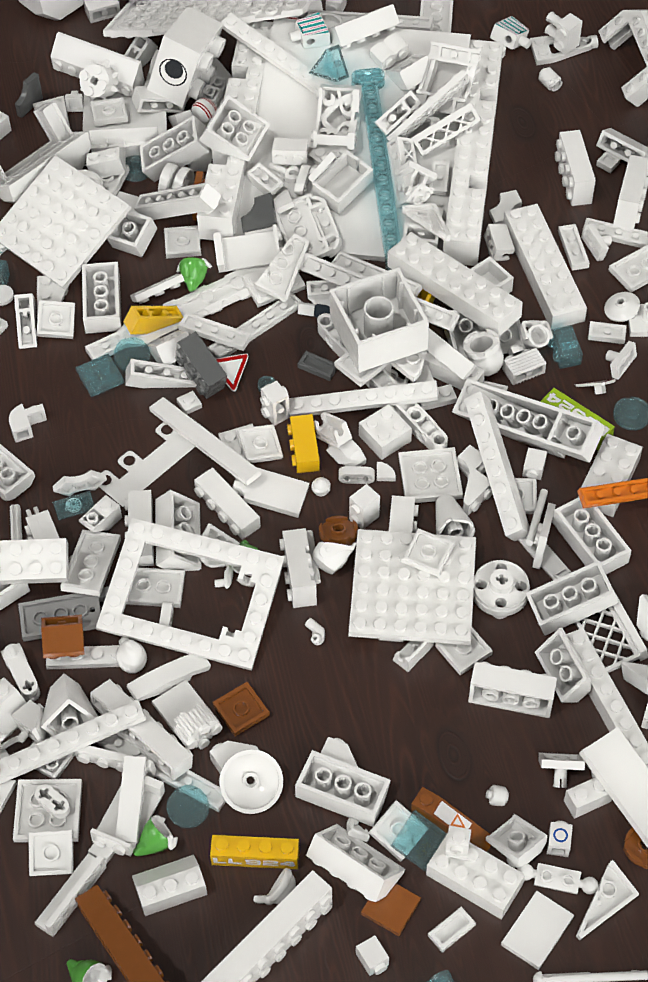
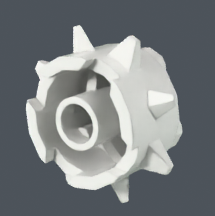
M91 60V65H88L79 74L80 90L89 96L90 101H95L97 98L102 100L110 98L115 92H118L116 87L118 85V72L109 67V60H105L101 65Z

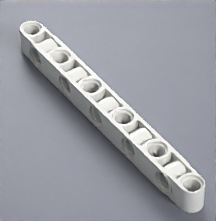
M321 314L317 319L318 333L327 342L329 347L341 357L347 352V349L330 319V314ZM385 369L365 383L369 388L399 385ZM418 403L391 406L412 428V434L429 450L447 448L448 437L446 433Z

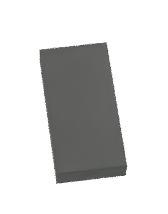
M308 351L304 353L298 362V368L328 381L332 379L337 371L334 362Z

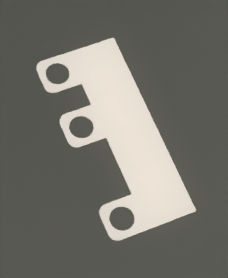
M163 422L155 431L166 441L144 460L133 451L126 452L118 459V463L128 473L118 479L110 471L105 470L102 473L110 476L112 481L108 485H101L99 487L123 507L125 506L124 500L128 499V491L144 490L196 446L174 429L171 434H163L161 428L167 425ZM126 456H133L135 463L128 466L124 464L123 460Z

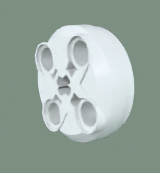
M496 560L484 564L474 576L473 600L484 612L493 615L497 619H504L519 612L526 605L528 598L525 593L530 591V585L526 573L518 565L509 561Z

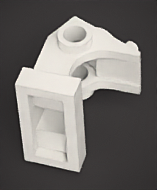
M411 160L399 167L398 173L405 176L403 188L405 201L412 205L425 204L435 191V189L428 187V185L437 180V174Z

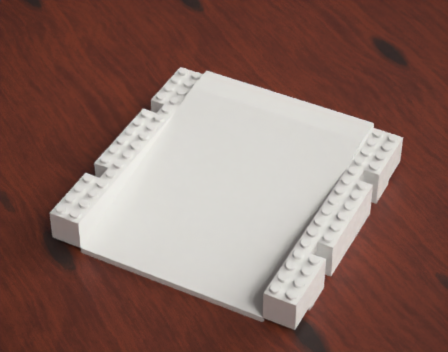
M278 18L274 19L273 22L257 21L248 23L253 29L333 85H362L361 108H359V113H357V117H360L355 150L357 151L356 157L359 159V162L363 161L373 169V181L340 214L330 207L329 209L341 237V251L363 260L388 262V251L402 240L407 215L402 213V208H397L395 203L386 145L388 134L385 136L374 122L408 91L400 90L386 74L385 71L389 68L382 70L370 57V49L375 44L384 41L389 35L397 32L409 45L407 57L412 54L427 55L428 57L431 41L481 51L470 93L466 103L462 106L464 107L471 102L481 121L423 156L420 155L418 149L414 146L417 164L432 171L433 161L450 162L446 195L431 194L425 203H436L437 207L444 208L443 220L450 233V241H444L440 238L438 249L463 265H477L497 107L503 42L470 40L471 34L395 28L388 32L382 30L380 31L381 35L373 38L371 35L367 36L366 41L358 44L357 41L352 42V46L346 49H342V47L336 48L331 41L329 46L305 49L299 40L290 42L288 33L296 31V21L299 19ZM325 22L328 29L341 24L334 22ZM238 39L231 65L232 78H228L224 99L229 95L268 122L270 126L249 161L212 150L213 164L208 165L205 183H208L221 196L214 210L197 213L199 239L214 240L213 233L219 232L221 238L245 235L242 230L241 217L247 215L252 209L255 197L264 195L249 180L247 172L259 162L264 167L270 169L269 164L272 162L274 138L308 139V154L315 148L313 147V142H311V131L314 132L317 119L318 99H316V94ZM400 59L398 61H395L394 65L398 64L402 60ZM439 61L429 92H438L439 88L443 84H447L455 73H459L462 69L467 72L468 67ZM420 83L417 85L416 89L412 90V92L417 98L418 96L416 90H418ZM460 89L457 93H455L452 97L458 98V97H459V94H460V92H461V89ZM343 91V92H345L346 94H349V93H352L353 91ZM337 109L327 118L329 124L335 129L341 123L351 120L345 118ZM434 112L431 116L442 120L449 116V114ZM472 112L465 115L463 121L469 123L476 120ZM423 122L407 138L411 139L430 127V124ZM454 122L450 124L448 130L456 132L459 130L460 123ZM439 131L435 133L433 139H444L445 132ZM425 139L419 143L423 151L429 148L431 141ZM403 143L404 148L409 151L408 144ZM308 158L307 165L311 166V169L315 165L318 166ZM281 165V166H283V167H285V168H289V167H291L292 165ZM275 171V172H276L277 174H279L283 179H285L284 174ZM291 174L292 176L295 177V179H296V181H297V177H298V176L295 175V174ZM284 180V185L273 195V200L285 189H288L292 200L304 195L294 193L296 183H288ZM311 180L308 181L304 195L312 194L313 196V182ZM281 232L282 244H283V247H284L285 244H286V242H285L284 237H283L282 232Z

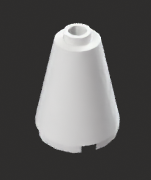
M448 494L440 496L436 500V535L474 536L475 528L473 522L454 497Z

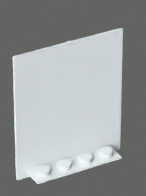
M115 92L114 95L107 99L124 98L128 122L95 126L90 98L84 94L83 131H88L92 152L124 147L126 157H141L140 146L167 131L166 111L137 112L131 100L132 97Z

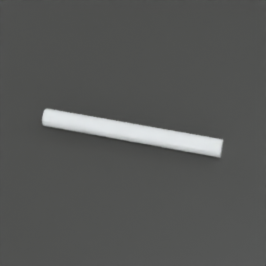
M541 489L525 542L528 546H532L548 494L546 489Z

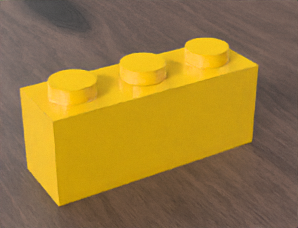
M313 414L290 416V424H287L288 436L292 435V439L289 440L290 451H294V455H291L292 466H296L297 473L320 471Z

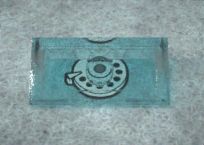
M87 491L54 501L53 505L58 520L88 512L94 506L91 492Z

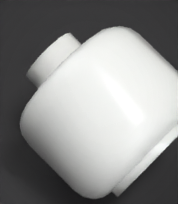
M492 785L486 792V798L489 799V803L492 806H504L508 801L509 793L504 786Z

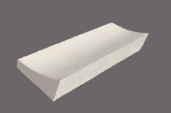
M616 727L593 744L584 748L579 754L648 848V767L621 730Z

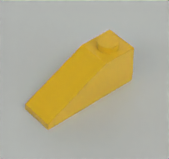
M131 306L123 322L130 334H148L181 322L183 316L177 306Z

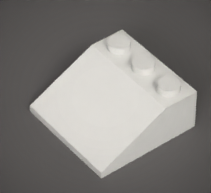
M227 95L219 105L199 141L214 151L249 161L270 124Z

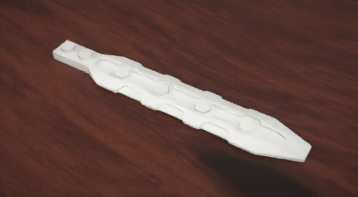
M267 266L236 270L225 275L224 278L207 286L203 285L194 292L179 299H173L164 303L163 306H177L183 317L186 312L199 317L212 315L234 302L251 297L242 281V276ZM180 322L148 334H130L126 325L123 324L117 332L85 346V350L92 361L96 363L126 348L143 347L157 341L160 337L179 329L178 325Z

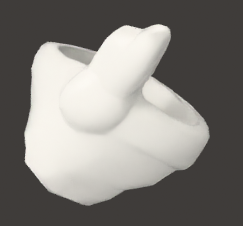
M122 637L119 640L116 661L123 671L137 673L144 668L147 662V654L141 644L127 637Z
M288 868L283 869L267 895L254 896V902L267 905L279 904L296 887L295 878L291 870Z

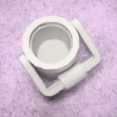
M528 320L523 321L520 325L523 335L522 342L528 349L542 348L553 338L547 321Z

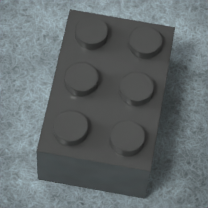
M196 331L177 342L175 359L180 366L183 365L189 380L195 382L196 389L200 395H204L207 399L225 388L227 374Z

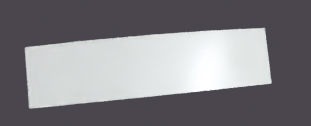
M189 654L142 675L128 683L126 687L135 700L142 701L167 692L185 679L190 681L193 675L208 671L211 664L205 658Z

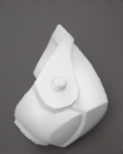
M319 542L313 551V560L321 570L333 574L346 563L357 543L348 546Z

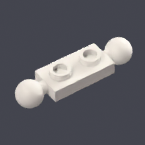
M538 863L537 870L533 869L530 864L517 868L518 871L525 874L524 881L535 878L534 886L576 895L578 894V888H582L586 894L591 895L597 891L599 886L595 878L586 877L582 880L580 879L581 872L541 863Z

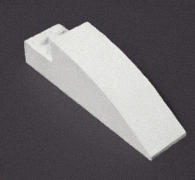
M468 378L466 379L452 412L470 420L464 399L481 391L490 398L502 435L561 458H565V455L590 463L605 429L598 420Z

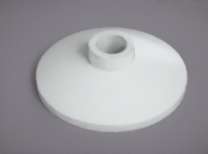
M620 292L607 300L604 311L610 320L625 322L637 315L640 310V301L633 293Z

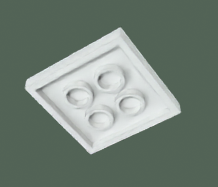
M455 447L399 452L398 458L404 496L415 497V503L436 501L440 496L446 494L452 495L454 499H463Z
M82 779L18 780L13 841L29 842V832L73 830V842H78ZM46 784L65 797L70 805L68 816L57 819L41 807L35 799L34 793L36 788ZM48 793L40 794L41 799L42 797H46L48 800H50ZM55 803V806H56V809H57V810H59V809H61L62 811L64 810V806H63V805H62V806H59V805H57V804Z

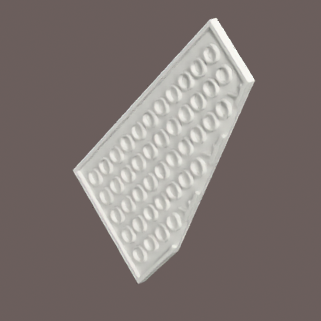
M314 0L129 1L105 27L103 34L104 37L147 38L164 35L188 6L219 22L230 12L246 24L292 16L299 17L306 12Z

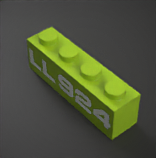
M555 388L540 401L598 420L605 427L596 447L598 451L606 435L610 434L613 436L615 426Z

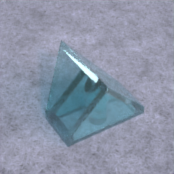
M339 44L326 49L309 74L334 82L348 78V71Z

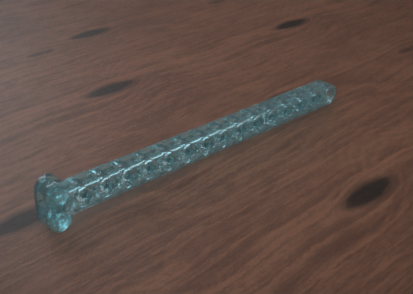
M380 68L355 70L351 75V86L362 85L363 112L371 168L373 169V183L385 268L388 271L392 270L388 267V251L401 240L386 137L379 127L372 122L382 116L379 89L385 85V73Z

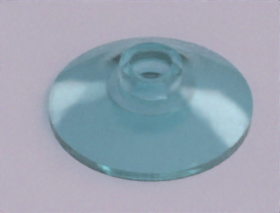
M140 155L126 158V165L130 168L126 180L138 182L148 178L142 172Z

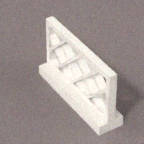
M618 597V604L609 607V611L604 609L597 612L601 614L598 622L590 620L588 617L575 622L578 629H584L586 623L596 626L594 634L585 633L588 638H592L590 641L592 645L595 639L606 642L603 651L594 649L597 654H601V657H599L601 661H603L604 656L615 659L612 665L606 667L608 673L620 668L622 661L631 663L638 659L642 661L648 658L647 648ZM604 615L613 617L612 626L601 623ZM600 627L610 630L607 638L597 635ZM613 631L622 633L623 638L621 642L611 639ZM609 643L619 646L617 655L606 652ZM622 647L630 649L634 655L627 658L620 656Z

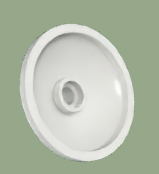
M248 749L237 752L226 761L220 773L219 785L223 798L233 809L242 813L255 814L269 809L278 800L283 788V775L280 766L269 754L260 750ZM249 776L254 777L252 784H248L246 781Z

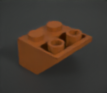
M82 614L41 618L43 658L57 659L64 656L78 657L85 655Z

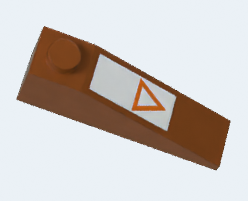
M424 787L421 788L411 804V814L446 835L449 831V826L470 829V843L485 852L489 851L492 845L486 841V837L491 834L440 796Z

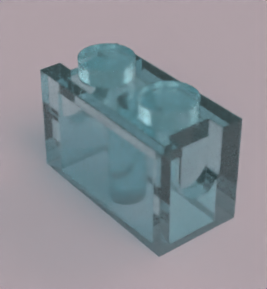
M572 325L551 329L553 338L549 340L548 345L549 348L553 349V359L558 363L559 368L581 365L583 353Z

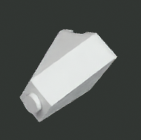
M63 674L50 687L40 727L55 736L98 717L81 686L66 674Z

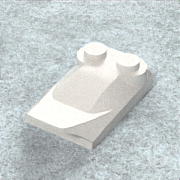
M0 444V497L5 501H10L32 485L35 474Z

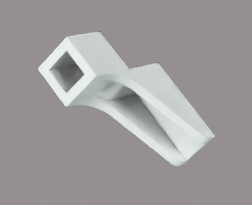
M471 445L457 459L458 468L464 472L468 479L463 500V510L467 516L472 511H477L481 503L485 499L488 500L492 495L489 480L483 475L486 470L480 451Z

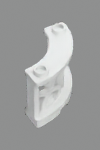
M321 84L319 89H316L318 111L314 132L311 131L313 147L318 145L347 146L349 150L355 149L360 117H357V113H359V108H361L362 85ZM326 90L337 91L338 99L335 101L334 95L330 93L331 99L326 100ZM340 91H353V92H352V93H349V94H346V95H344V96L341 97V92H340ZM345 104V108L350 107L351 110L345 111L343 105ZM340 107L342 115L351 120L341 123L335 129L329 124L327 118Z

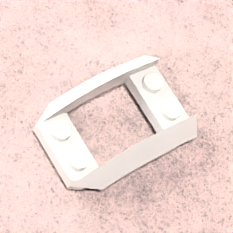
M431 41L430 54L428 55L423 79L418 90H416L418 99L421 102L420 107L426 102L428 97L435 94L429 91L436 74L438 62L441 61L468 67L466 73L469 82L462 87L459 97H451L435 112L450 115L459 110L466 103L470 93L481 51Z

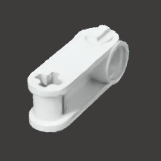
M20 643L9 644L4 650L0 651L7 668L10 669L22 697L26 701H36L40 697V689L27 662Z

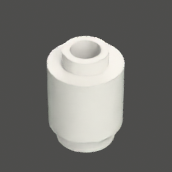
M550 67L540 71L538 79L548 90L554 92L562 86L561 78Z

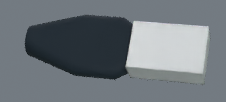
M299 302L298 314L315 316L316 318L321 314H330V306Z

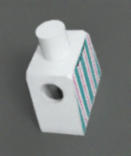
M320 12L297 20L296 31L288 33L290 42L299 40L305 49L330 45V32Z
M512 16L496 23L490 36L492 40L503 42V45L510 49H515L519 46L527 49L532 42L527 38L529 29Z

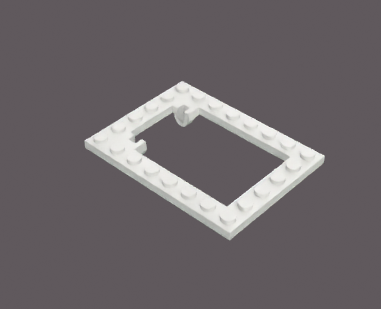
M132 518L96 629L252 671L285 557ZM145 544L240 567L237 581L248 587L255 586L242 631L235 630V633H231L227 627H223L220 638L215 639L124 615L123 612Z

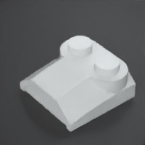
M514 814L512 818L491 835L487 836L486 841L507 857V862L510 866L520 868L542 852L547 842V835Z

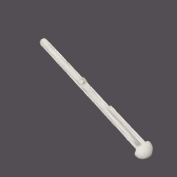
M648 970L542 974L539 971L534 975L533 982L648 980Z

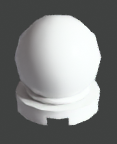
M486 329L487 332L479 333L476 330L464 339V352L468 356L469 361L485 370V376L493 375L500 370L504 359L498 334L490 329Z

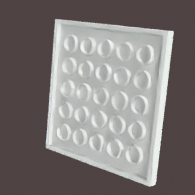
M55 155L0 221V244L65 290L82 270V264H87L131 210V207Z
M358 529L349 636L470 645L476 537L437 535L455 542L439 577L402 563V558L415 533Z

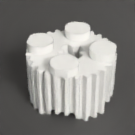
M204 702L195 704L196 708L189 710L188 713L185 711L181 712L174 720L177 724L175 725L174 732L189 750L195 747L204 749L210 744L209 739L222 730L219 720Z

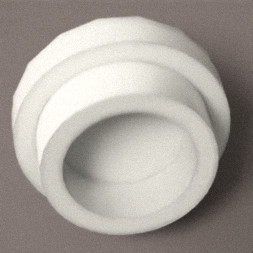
M319 477L312 482L311 487L317 496H325L330 491L331 485L329 480Z

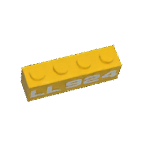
M212 835L211 863L212 865L298 869L299 839Z

